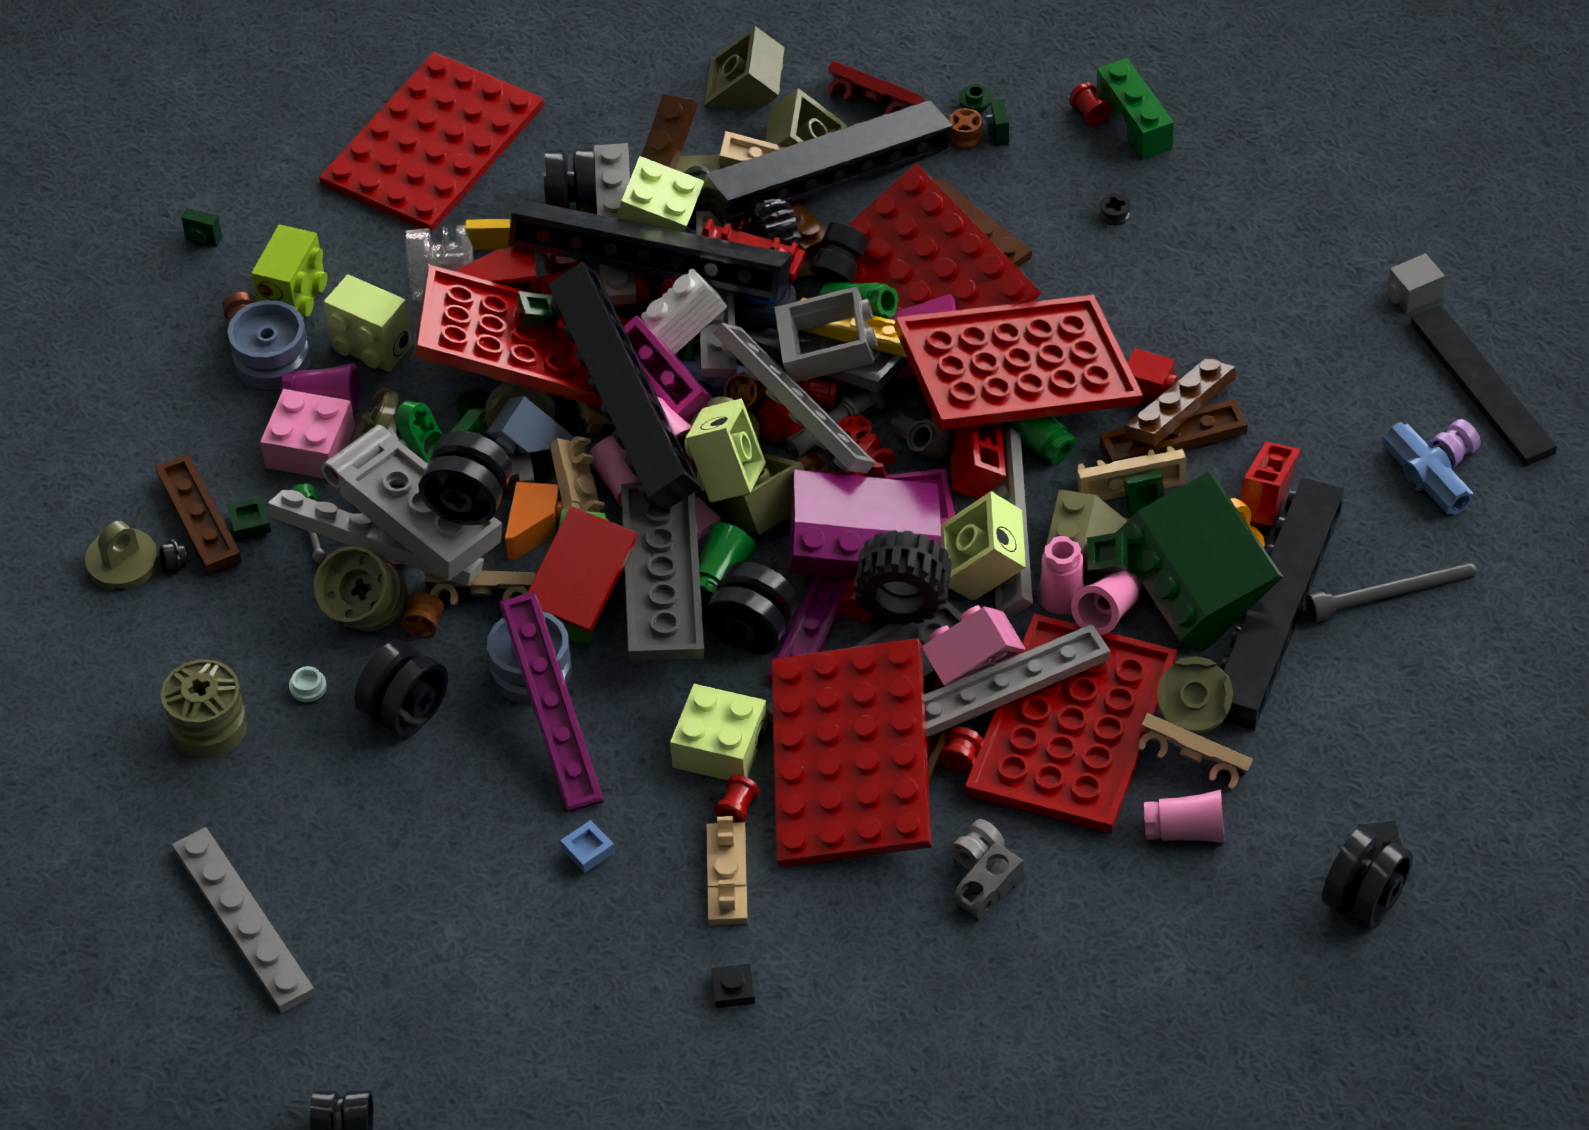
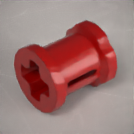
M1087 82L1074 88L1070 94L1069 103L1073 108L1079 109L1084 114V121L1088 126L1092 127L1106 121L1112 112V107L1108 101L1101 100L1096 94L1097 89L1095 86Z
M812 378L802 381L801 388L817 404L829 406L830 410H835L841 398L842 381Z
M732 775L726 783L728 789L723 799L717 801L714 807V813L717 817L733 816V823L745 822L748 817L746 810L750 802L757 799L760 790L757 784L750 778L742 775Z

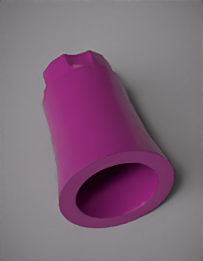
M355 363L316 370H298L296 373H284L282 377V391L287 389L351 401L352 411L357 412L361 390L359 372Z

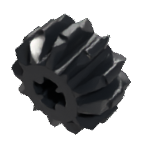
M768 199L750 209L751 219L748 220V224L750 225L751 232L749 234L772 241L777 237L780 238V244L791 246L793 242L798 244V238L801 235L798 231L799 223L795 218L796 212L791 210L788 201Z

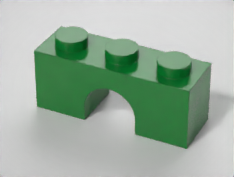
M1128 58L1097 68L1096 94L1101 100H1106L1111 105V117L1122 113L1127 127V139L1141 159L1144 160L1172 150L1174 122Z

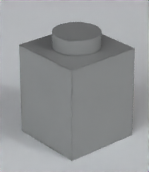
M1425 253L1390 268L1387 294L1394 304L1399 303L1405 312L1408 313L1442 298L1445 275Z

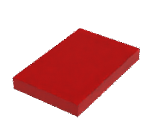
M570 506L527 593L536 591L542 611L551 613L561 622L592 633L638 539L637 532Z

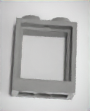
M857 287L775 307L782 362L787 374L795 382L874 363L872 349L877 348L878 345L873 327H868V320L873 319L872 309L868 299L862 300ZM855 317L858 334L857 341L801 354L798 331Z

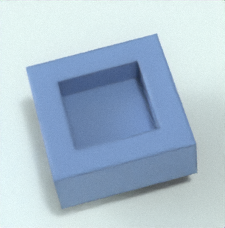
M591 820L560 840L561 850L584 873L615 853L614 843Z

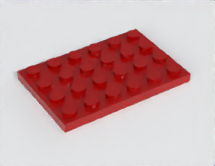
M433 52L319 176L320 184L432 233L544 107V98Z
M917 163L848 224V226L859 230L870 239L863 259L855 261L858 268L852 283L877 282L895 288L899 299L897 311L947 294H951L955 299L956 310L1008 304L1020 305L1026 302H1034L1042 294Z
M429 264L424 284L414 351L415 357L422 358L430 363H441L458 368L463 372H474L492 377L500 382L522 385L533 391H544L562 396L570 401L577 400L600 408V404L603 401L601 396H598L592 390L587 381V378L591 375L588 369L586 370L580 364L575 355V352L578 350L576 343L574 344L563 330V325L566 324L564 318L559 316L555 328L522 325L514 302L518 291H527ZM619 317L623 326L630 321L629 319Z
M1094 295L1026 302L1020 305L1008 304L896 317L894 324L895 332L939 430L1141 404L1143 394Z
M1034 614L1022 642L1026 649L1022 653L1081 628L1078 624ZM1113 633L1100 635L1110 649V660L996 708L984 737V744L978 752L976 761L965 784V795L1112 834L1142 751L1138 749L1139 741L1144 734L1149 733L1140 729L1147 713L1156 716L1159 708L1156 696L1159 680L1163 673L1175 664L1177 650Z
M919 638L771 659L776 843L779 866H797L932 848L922 644Z

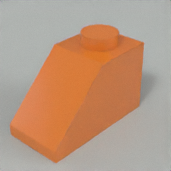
M516 482L505 535L508 559H517L557 534L558 523L563 509L560 490L557 484Z

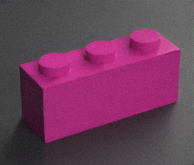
M636 315L624 328L651 385L668 406L689 424L702 408L707 407V403L712 396L678 357Z

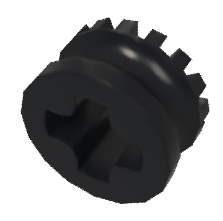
M1118 193L1104 196L1100 202V218L1103 222L1114 226L1126 223L1130 218V200L1123 194ZM1111 207H1116L1117 210H1121V211L1115 212L1114 209L1111 208Z

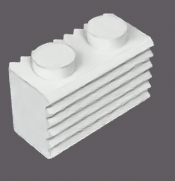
M690 269L688 274H684V276L679 277L675 281L673 288H669L667 293H663L662 298H658L650 303L647 311L642 312L641 317L650 330L676 354L728 306L694 269Z

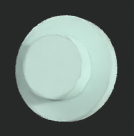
M306 666L299 668L293 673L289 682V689L291 695L296 700L312 702L324 695L327 683L325 676L319 670Z

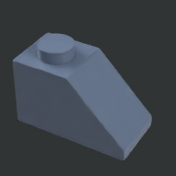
M525 396L509 398L487 431V434L496 440L495 443L509 455L550 449V443L557 438L569 441L574 438L573 435Z

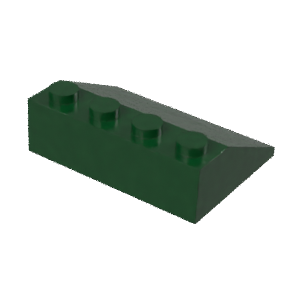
M1211 472L1201 475L1137 511L1116 531H1122L1127 536L1128 562L1178 639L1202 651L1214 644L1283 578V575Z

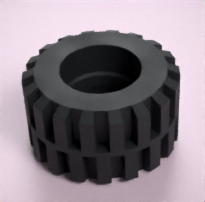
M891 530L888 531V534H876L874 539H868L864 543V547H861L854 584L856 601L861 603V608L865 611L872 612V616L877 619H886V622L889 623L899 622L901 625H909L911 622L919 624L924 623L925 619L931 620L937 617V613L943 611L947 602L952 566L951 558H948L949 553L945 548H940V543L935 539L929 540L927 535L921 533L917 535L907 530H904V532Z

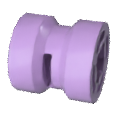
M1457 419L1449 425L1446 433L1441 432L1432 438L1429 446L1431 449L1436 446L1440 447L1447 454L1451 466L1454 468L1463 460L1464 455H1471L1480 447L1481 440L1478 432L1469 422Z

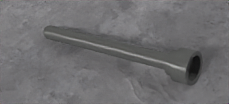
M1466 563L1335 596L1331 593L1325 594L1323 591L1306 596V608L1313 623L1329 620L1331 615L1336 614V610L1474 577L1477 573V568L1472 563Z

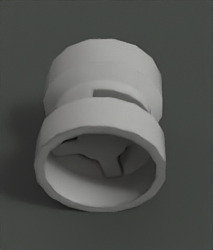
M977 819L968 828V834L959 837L950 848L954 859L970 871L995 842L1002 846L1005 845V842L995 826L986 820Z

